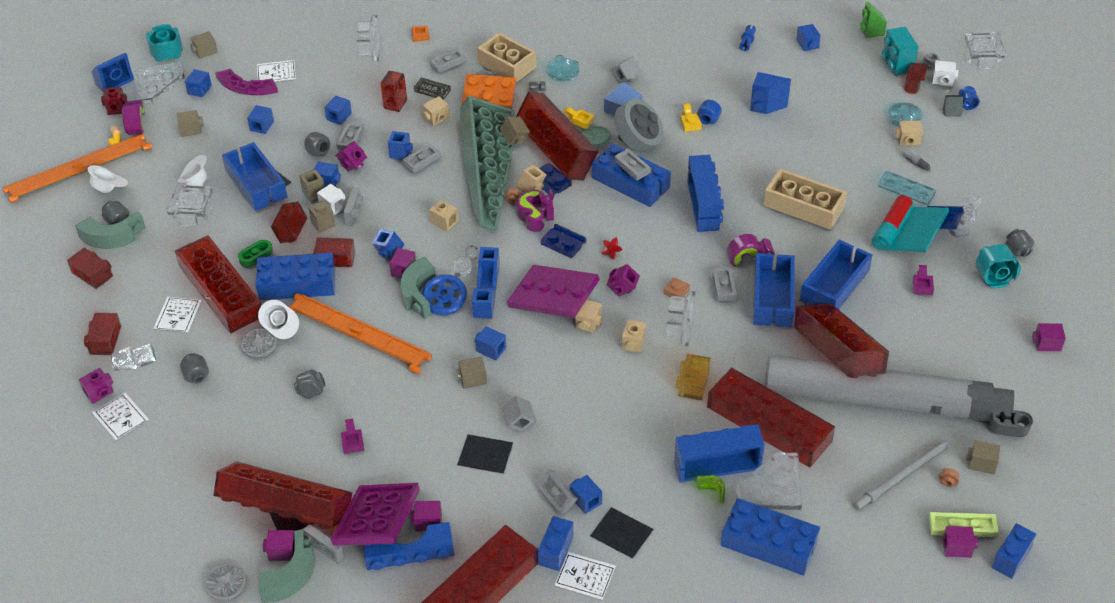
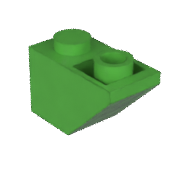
M865 2V7L862 10L863 20L860 23L861 32L864 33L866 38L885 36L887 21L882 12L870 2Z

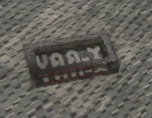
M422 77L414 86V92L434 98L440 97L443 100L451 91L450 85Z

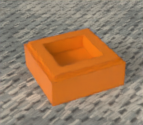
M428 26L412 27L414 42L429 40Z

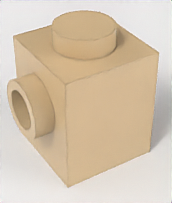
M440 97L422 105V116L432 126L450 118L449 105Z
M899 121V126L895 129V138H898L899 145H921L923 136L921 121Z
M532 164L523 170L516 187L522 190L523 193L531 190L541 191L544 186L542 183L547 174Z
M440 200L429 210L431 223L447 232L459 222L458 208L443 200Z
M586 300L576 315V328L594 333L597 326H600L602 323V304Z
M627 320L622 335L623 350L641 353L646 338L647 323Z

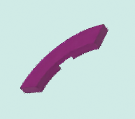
M232 69L215 73L217 80L225 88L239 94L268 95L278 92L273 78L246 81L236 75Z

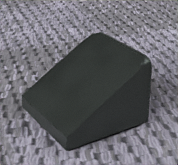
M945 95L943 104L944 116L960 117L962 115L963 95Z

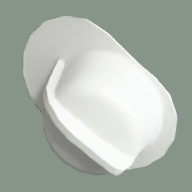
M199 155L192 159L184 168L178 183H184L188 188L198 191L207 179L204 169L206 156Z
M97 165L88 167L90 174L89 183L99 192L108 193L115 186L123 187L128 185L126 179L104 167Z
M269 300L260 307L258 313L260 324L275 337L288 339L297 332L299 328L298 316L284 303L278 300Z

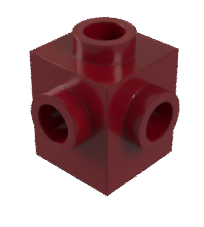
M122 87L104 89V96H101V102L106 107L107 114H122V107L127 101V95L123 94Z

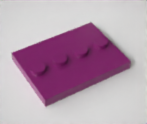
M532 265L508 299L507 304L509 308L575 318L600 279L598 274Z
M419 484L359 485L331 537L333 546L394 544L420 491Z

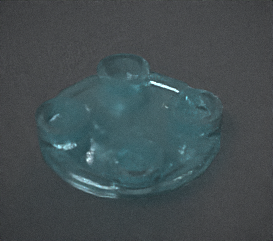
M557 55L555 60H552L547 66V74L557 81H569L574 79L579 73V62L565 58L563 55Z
M907 102L892 105L888 112L892 119V124L895 126H899V121H920L923 116L918 106Z

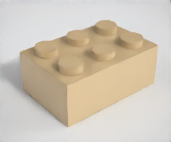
M500 32L477 48L478 64L502 77H516V82L537 67L536 51Z

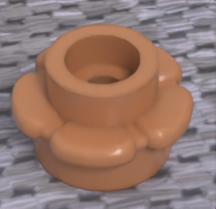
M510 188L505 193V198L508 203L515 205L522 193L518 189Z
M944 468L942 473L938 475L944 486L953 487L958 485L959 473L956 470Z

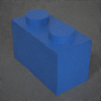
M556 516L552 517L538 549L539 566L560 571L574 537L573 521Z
M1016 523L997 552L992 568L1013 579L1032 548L1036 533Z

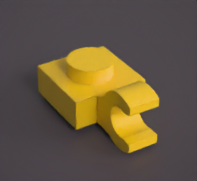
M690 103L682 104L684 110H682L683 115H681L680 121L684 131L701 130V121L697 113L692 114Z
M566 107L563 111L567 113L566 115L574 122V125L587 129L594 121L595 115L581 109L575 111L570 107Z

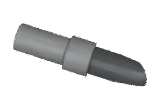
M908 149L902 152V155L910 159L914 164L930 171V164L920 156L915 155Z

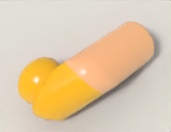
M112 126L110 132L113 138L108 139L110 146L119 143L121 138V132L118 127Z

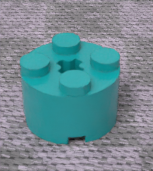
M161 24L153 27V31L150 33L149 31L147 32L146 39L150 54L156 61L177 59L181 56L183 46L179 30L176 27L172 28L169 24Z
M1006 244L985 246L980 249L975 266L985 283L992 288H1003L1009 285V281L1013 278L1016 280L1021 272V265Z

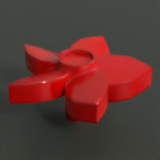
M617 237L613 238L611 242L603 240L604 246L607 248L601 254H610V257L614 260L616 252L623 250L618 246Z

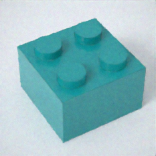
M906 26L887 29L886 37H884V49L881 53L882 58L895 76L914 73L919 46Z

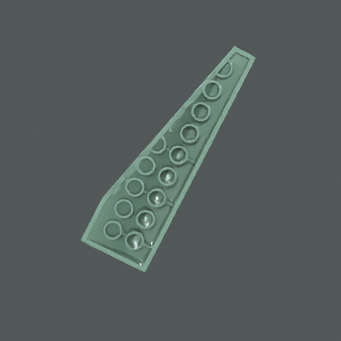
M468 96L460 108V118L470 195L479 227L496 231L501 214L500 209L503 204L502 199L505 195L504 189L509 176L510 161L513 157L512 151L515 147V144L509 145L501 133L500 127L507 118L515 117V112L512 109Z

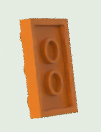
M466 74L462 105L468 96H472L512 109L516 77Z

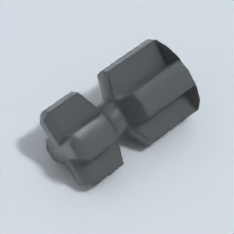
M540 81V84L529 82L530 92H537L538 88L541 91L546 90L545 81Z

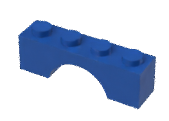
M480 247L477 287L474 288L472 298L473 318H493L500 266L499 248Z
M449 522L428 525L424 535L412 543L399 544L395 542L394 544L363 545L367 570H380L384 567L403 566L408 563H422L427 560L445 559L454 556Z

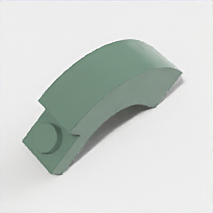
M139 212L112 225L100 224L91 216L75 225L78 236L84 243L100 249H113L128 245L135 241V234L146 228L143 217Z
M425 256L407 267L400 282L405 308L407 311L414 309L424 319L431 316L430 303L419 291L429 280L436 277L435 267Z
M303 530L294 531L295 552L287 565L277 570L259 572V592L263 603L275 602L292 596L302 589L312 576L315 567V555L313 547H310L309 538H305Z

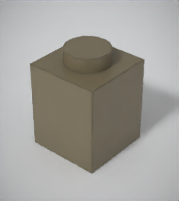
M209 31L191 37V50L194 54H197L199 59L218 53L215 39Z
M197 110L177 113V124L181 137L201 134V127L204 124L202 116L199 117Z
M520 116L507 118L500 127V131L509 145L522 144L530 133Z
M314 169L299 175L302 191L309 201L317 199V192L325 188L323 178Z
M325 200L308 207L311 223L319 233L335 226L333 210Z
M482 356L459 361V369L456 370L458 381H462L463 388L487 384L486 369Z
M975 440L973 448H968L966 460H970L969 469L995 474L1001 445Z

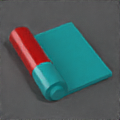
M900 195L894 201L871 242L878 250L926 252L946 218L949 208L914 207L909 197Z

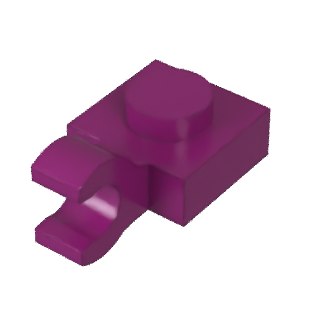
M549 189L548 195H543V192L540 191V200L543 202L541 204V212L545 214L547 221L554 220L553 191Z
M919 265L917 275L913 276V294L933 295V276L927 275V265Z
M353 418L345 420L347 432L341 433L344 454L365 451L361 429L355 430Z

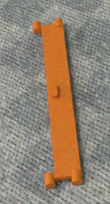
M144 134L137 135L7 185L2 190L4 194H11L8 200L10 203L19 200L18 196L84 172L91 165L98 166L141 148L143 151L152 149V145L150 142H144L146 140Z
M296 293L294 296L296 301L289 307L294 312L296 311L410 364L409 371L415 374L421 372L419 365L424 360L430 361L432 359V354L428 353V351L303 294Z

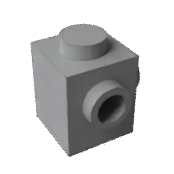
M633 56L611 69L619 84L627 80L629 82L637 78L636 74L642 71Z
M515 396L502 407L508 427L523 432L536 421L530 401Z

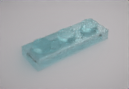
M889 171L883 174L878 183V186L899 195H905L925 205H929L936 193V189Z

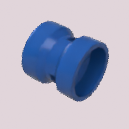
M972 86L963 87L958 94L963 95V107L967 110L975 109L980 104L976 90Z

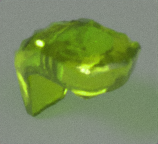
M701 475L695 479L699 490H716L719 494L720 503L724 504L725 482L715 475Z

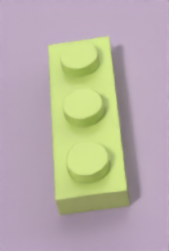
M930 512L929 514L931 535L943 536L946 526L973 527L974 536L998 537L999 534L996 514Z

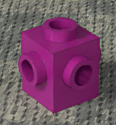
M355 141L346 145L335 155L348 172L352 169L358 170L364 165L363 161L367 158L363 149Z
M625 264L619 268H614L609 273L607 286L620 297L632 292L636 288L640 275L628 264Z
M101 368L78 379L83 393L92 404L114 392L111 385L114 383L109 373L105 374Z

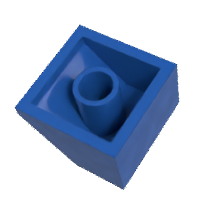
M126 53L112 58L92 70L95 85L103 92L104 89L119 88L134 80Z
M758 72L752 85L750 111L769 114L787 108L791 79Z

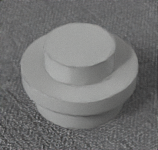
M928 53L923 58V64L933 68L935 61H940L939 56L935 53Z

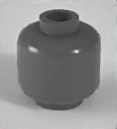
M312 132L307 135L304 146L309 153L315 156H323L330 149V140L324 134Z
M109 201L102 207V218L109 225L119 223L129 217V210L119 201Z
M1015 229L1006 236L1005 244L1010 248L1014 256L1022 255L1026 257L1033 251L1034 240L1025 230Z
M195 353L188 354L180 363L182 375L187 382L201 383L209 374L207 363L201 355Z
M313 369L297 375L296 383H294L296 393L298 395L301 394L307 399L321 394L323 387L326 386L321 372Z

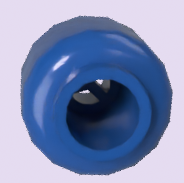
M708 99L700 105L697 115L703 124H714L719 119L722 109L719 103Z

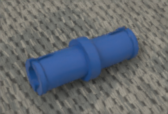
M751 25L746 27L739 45L741 50H743V47H745L744 51L749 50L750 44L754 41L755 26L750 29Z

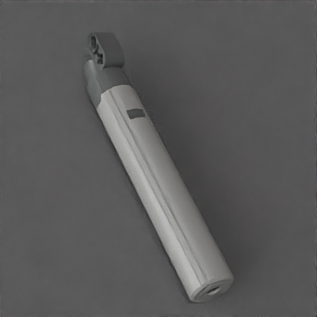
M770 355L767 361L764 383L766 393L989 421V428L993 433L1013 437L1026 436L1033 424V417L1029 413L1013 410L1014 390L994 388L993 383L776 355Z

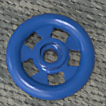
M439 275L426 283L422 290V295L430 303L431 313L449 315L455 313L464 305L467 290L459 278L453 275ZM450 282L452 285L451 287L444 286V283ZM436 285L439 288L434 293L431 289ZM453 291H459V297H454ZM433 298H435L438 301V303L435 305H433L430 301ZM452 302V306L444 308L443 304Z

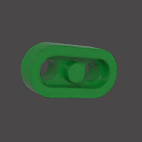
M259 240L240 251L238 254L240 265L251 267L257 264V258L269 257L273 253L272 243L268 240Z

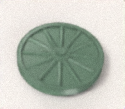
M602 126L589 127L579 135L580 142L588 147L601 146L607 143L611 137L610 131Z

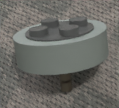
M634 98L616 110L614 121L619 133L618 139L624 141L631 149L637 152H647L662 141L664 134L662 122L656 111L647 102Z

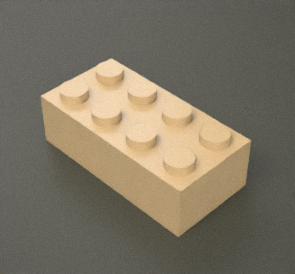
M780 168L765 190L764 206L831 230L845 208L847 192Z

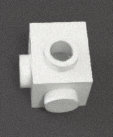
M936 60L932 84L953 86V82L957 80L959 70H956V63Z
M330 184L317 192L318 201L325 200L333 210V215L345 209L346 199L341 189Z

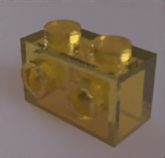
M687 354L685 361H681L680 373L682 375L677 376L676 388H679V397L703 400L710 370V357Z

